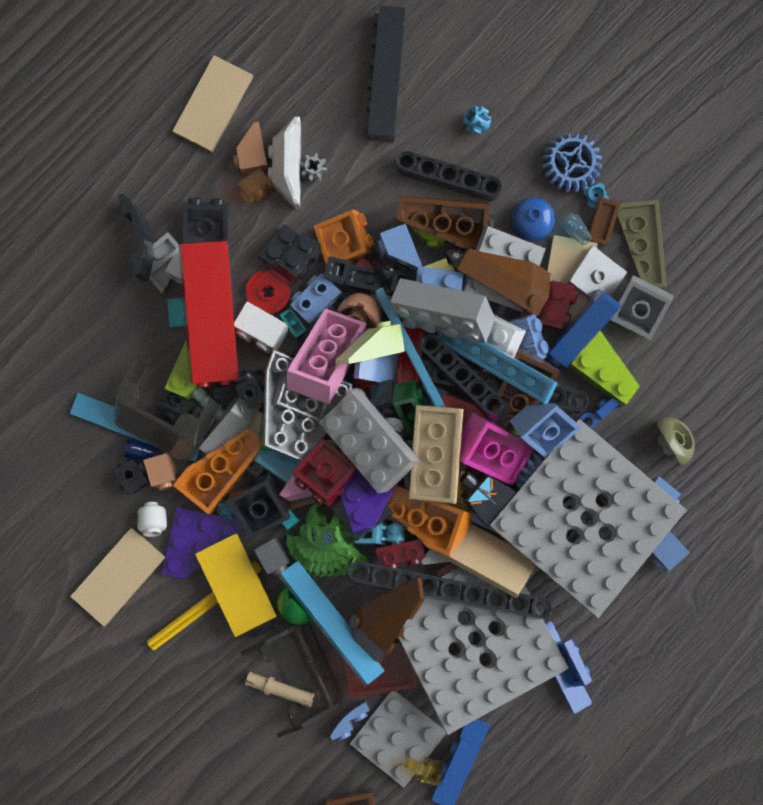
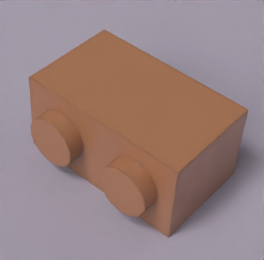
M165 453L144 460L151 487L162 491L175 488L173 484L179 477L173 456Z

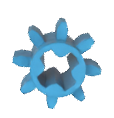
M474 106L468 109L464 115L463 122L467 124L466 130L473 134L476 132L479 135L481 132L486 131L491 124V117L487 115L489 110L482 106L480 108Z

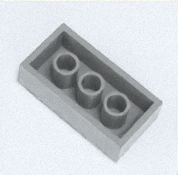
M400 278L391 299V304L405 327L411 329L417 327L429 333L440 332L452 338L456 336L463 337L471 342H486L495 320L487 298L484 295Z
M350 391L319 422L377 493L388 492L420 462V459L361 391Z

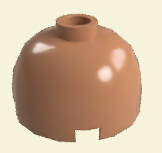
M355 293L348 296L342 301L337 310L340 314L367 323L366 331L376 328L377 323L382 322V309L379 303L366 294Z

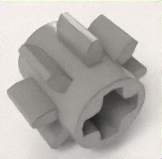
M317 153L314 157L306 155V162L300 163V167L306 169L302 171V177L308 175L310 182L317 178L321 181V174L327 173V168L322 167L325 165L326 160H319ZM313 165L314 167H317L318 170L314 171L313 169H310V166Z

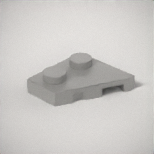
M168 232L153 244V266L149 277L162 294L166 291L171 280L165 270L178 247V243Z

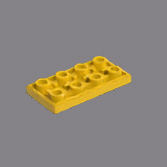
M237 533L195 554L235 637L277 617Z

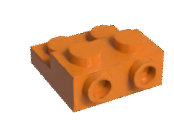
M352 209L314 225L326 265L328 256L354 261L372 253L371 247L374 246L372 237L366 234L364 226H367L365 216L359 213V211Z

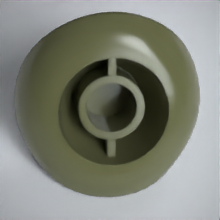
M660 418L657 421V426L662 434L658 437V444L662 446L663 453L668 456L676 455L680 464H687L692 459L695 450V442L691 431L682 421L676 418Z

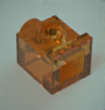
M260 168L238 183L241 190L238 193L246 203L261 200L267 194V190L271 193L274 191L273 184Z

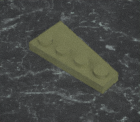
M659 199L621 203L617 217L639 278L660 289H667Z

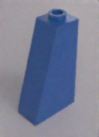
M597 289L570 322L569 326L566 327L564 332L561 333L549 348L548 353L551 355L549 360L558 367L562 364L567 368L622 305L606 292Z

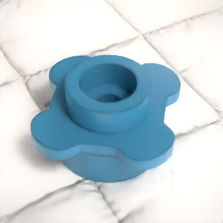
M597 183V185L591 188L587 187L583 192L587 196L588 206L591 208H595L598 199L594 194L609 199L606 195L605 186L602 183Z
M222 500L218 504L219 508L216 509V512L224 519H237L227 500Z

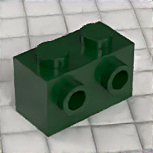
M416 379L394 385L392 404L409 436L414 435L416 405H432L427 403L425 391L422 387H419Z

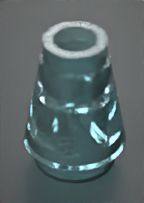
M570 213L562 219V230L578 243L586 245L592 239L579 215Z

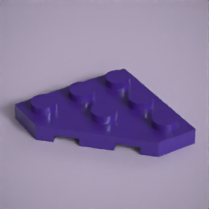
M358 470L343 486L344 490L341 492L340 497L352 534L376 526L397 483L388 492L377 493Z
M177 507L162 574L185 579L201 568L195 555L196 553L236 533L240 538L243 526L239 520H228L221 516Z

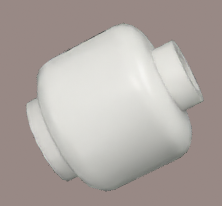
M146 502L143 507L137 510V529L144 536H159L166 529V509L159 506L157 502Z

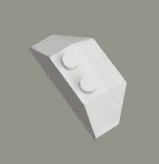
M294 117L273 137V145H269L268 154L269 159H272V167H268V179L272 181L274 188L295 209H300L301 121L300 117Z

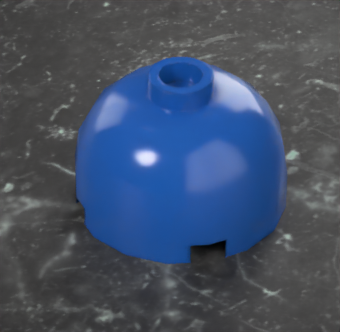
M530 197L520 201L514 207L510 218L511 229L514 234L522 240L533 243L545 239L551 233L555 223L554 211L550 204L544 199Z

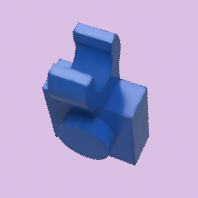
M614 397L609 401L604 398L595 406L597 409L595 413H585L579 419L583 421L585 418H589L591 425L588 427L593 429L619 403Z

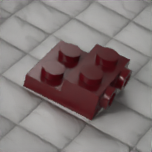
M554 280L550 281L549 297L538 316H536L541 321L543 327L564 332L565 326H569L572 314L569 313L570 307L575 305L578 296L574 285ZM523 310L520 317L530 315L531 313Z
M323 438L292 473L296 479L294 483L302 491L307 488L312 492V499L319 505L325 503L327 506H330L344 490L343 486L353 477L358 469L350 459Z
M420 539L376 548L378 562L381 566L399 568L398 563L407 561L409 566L421 563V558H425Z

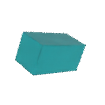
M167 299L170 328H185L183 299Z
M289 308L280 315L296 340L308 332L292 308Z
M289 509L290 519L282 522L287 530H290L300 521L293 511Z

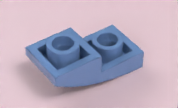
M366 700L357 704L339 720L331 732L330 737L332 740L338 738L341 741L351 735L350 731L353 730V725L350 720L354 719L357 722L367 716L366 712L369 711V706Z

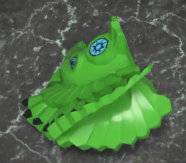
M318 503L310 508L306 524H303L300 528L299 533H302L301 536L295 537L286 534L282 538L286 543L284 548L286 554H291L290 559L294 562L298 561L309 576L330 577L339 574L346 575V570L352 563L356 561L368 562V556L360 554L358 549L353 547L355 539L343 523L340 525V519L337 515L333 514L332 521L328 525L326 515L321 512V505ZM353 567L352 573L354 572V570L359 569L360 567Z

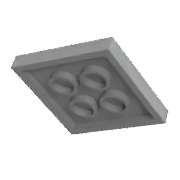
M484 226L476 248L477 251L534 262L538 266H540L545 252L543 247L489 226ZM466 275L461 290L484 295L487 300L523 312V309Z
M392 688L350 744L402 787H405L445 736L446 732Z

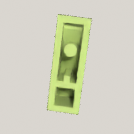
M390 321L377 323L376 328L368 329L335 360L336 365L350 364L404 352L401 325H391Z

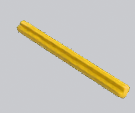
M257 561L252 562L256 573H259L262 570L261 566ZM211 592L147 640L148 646L152 650H156L215 606L218 600L214 592Z

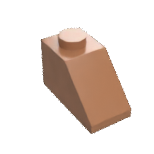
M254 122L237 146V155L234 156L236 169H240L242 175L268 170L259 122Z

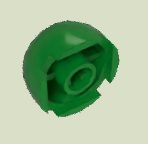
M284 585L278 592L276 600L281 618L297 626L312 622L313 619L288 587Z

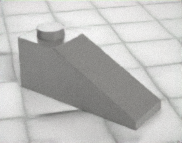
M238 394L235 395L198 449L207 455L240 434L251 422L261 405L250 410L245 401Z

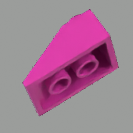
M472 412L462 430L460 461L513 486L534 448L518 435Z

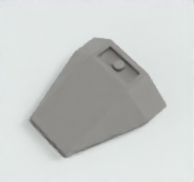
M272 350L265 370L263 446L303 461L327 433L319 422L346 396V393L352 389L353 384L342 381L329 404L286 389L287 370L294 359Z

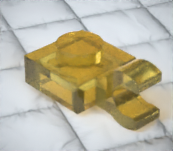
M425 757L423 763L412 758L407 759L405 767L412 769L411 772L417 774L416 779L422 783L438 786L442 777L439 775L443 765L442 761Z

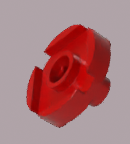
M274 270L257 272L247 283L246 296L248 302L270 315L281 312L290 301L291 290L287 279ZM272 287L274 295L267 298L263 297L265 294L263 289H270Z

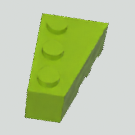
M601 331L596 334L568 366V368L610 399L614 397L621 407L629 402L640 387Z
M185 341L164 389L190 400L193 393L200 387H196V383H191L189 379L187 343Z

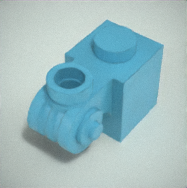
M382 522L360 540H355V543L364 546H386V542L392 543V545L405 542L404 531L406 527L398 522H393L389 526H387V523Z

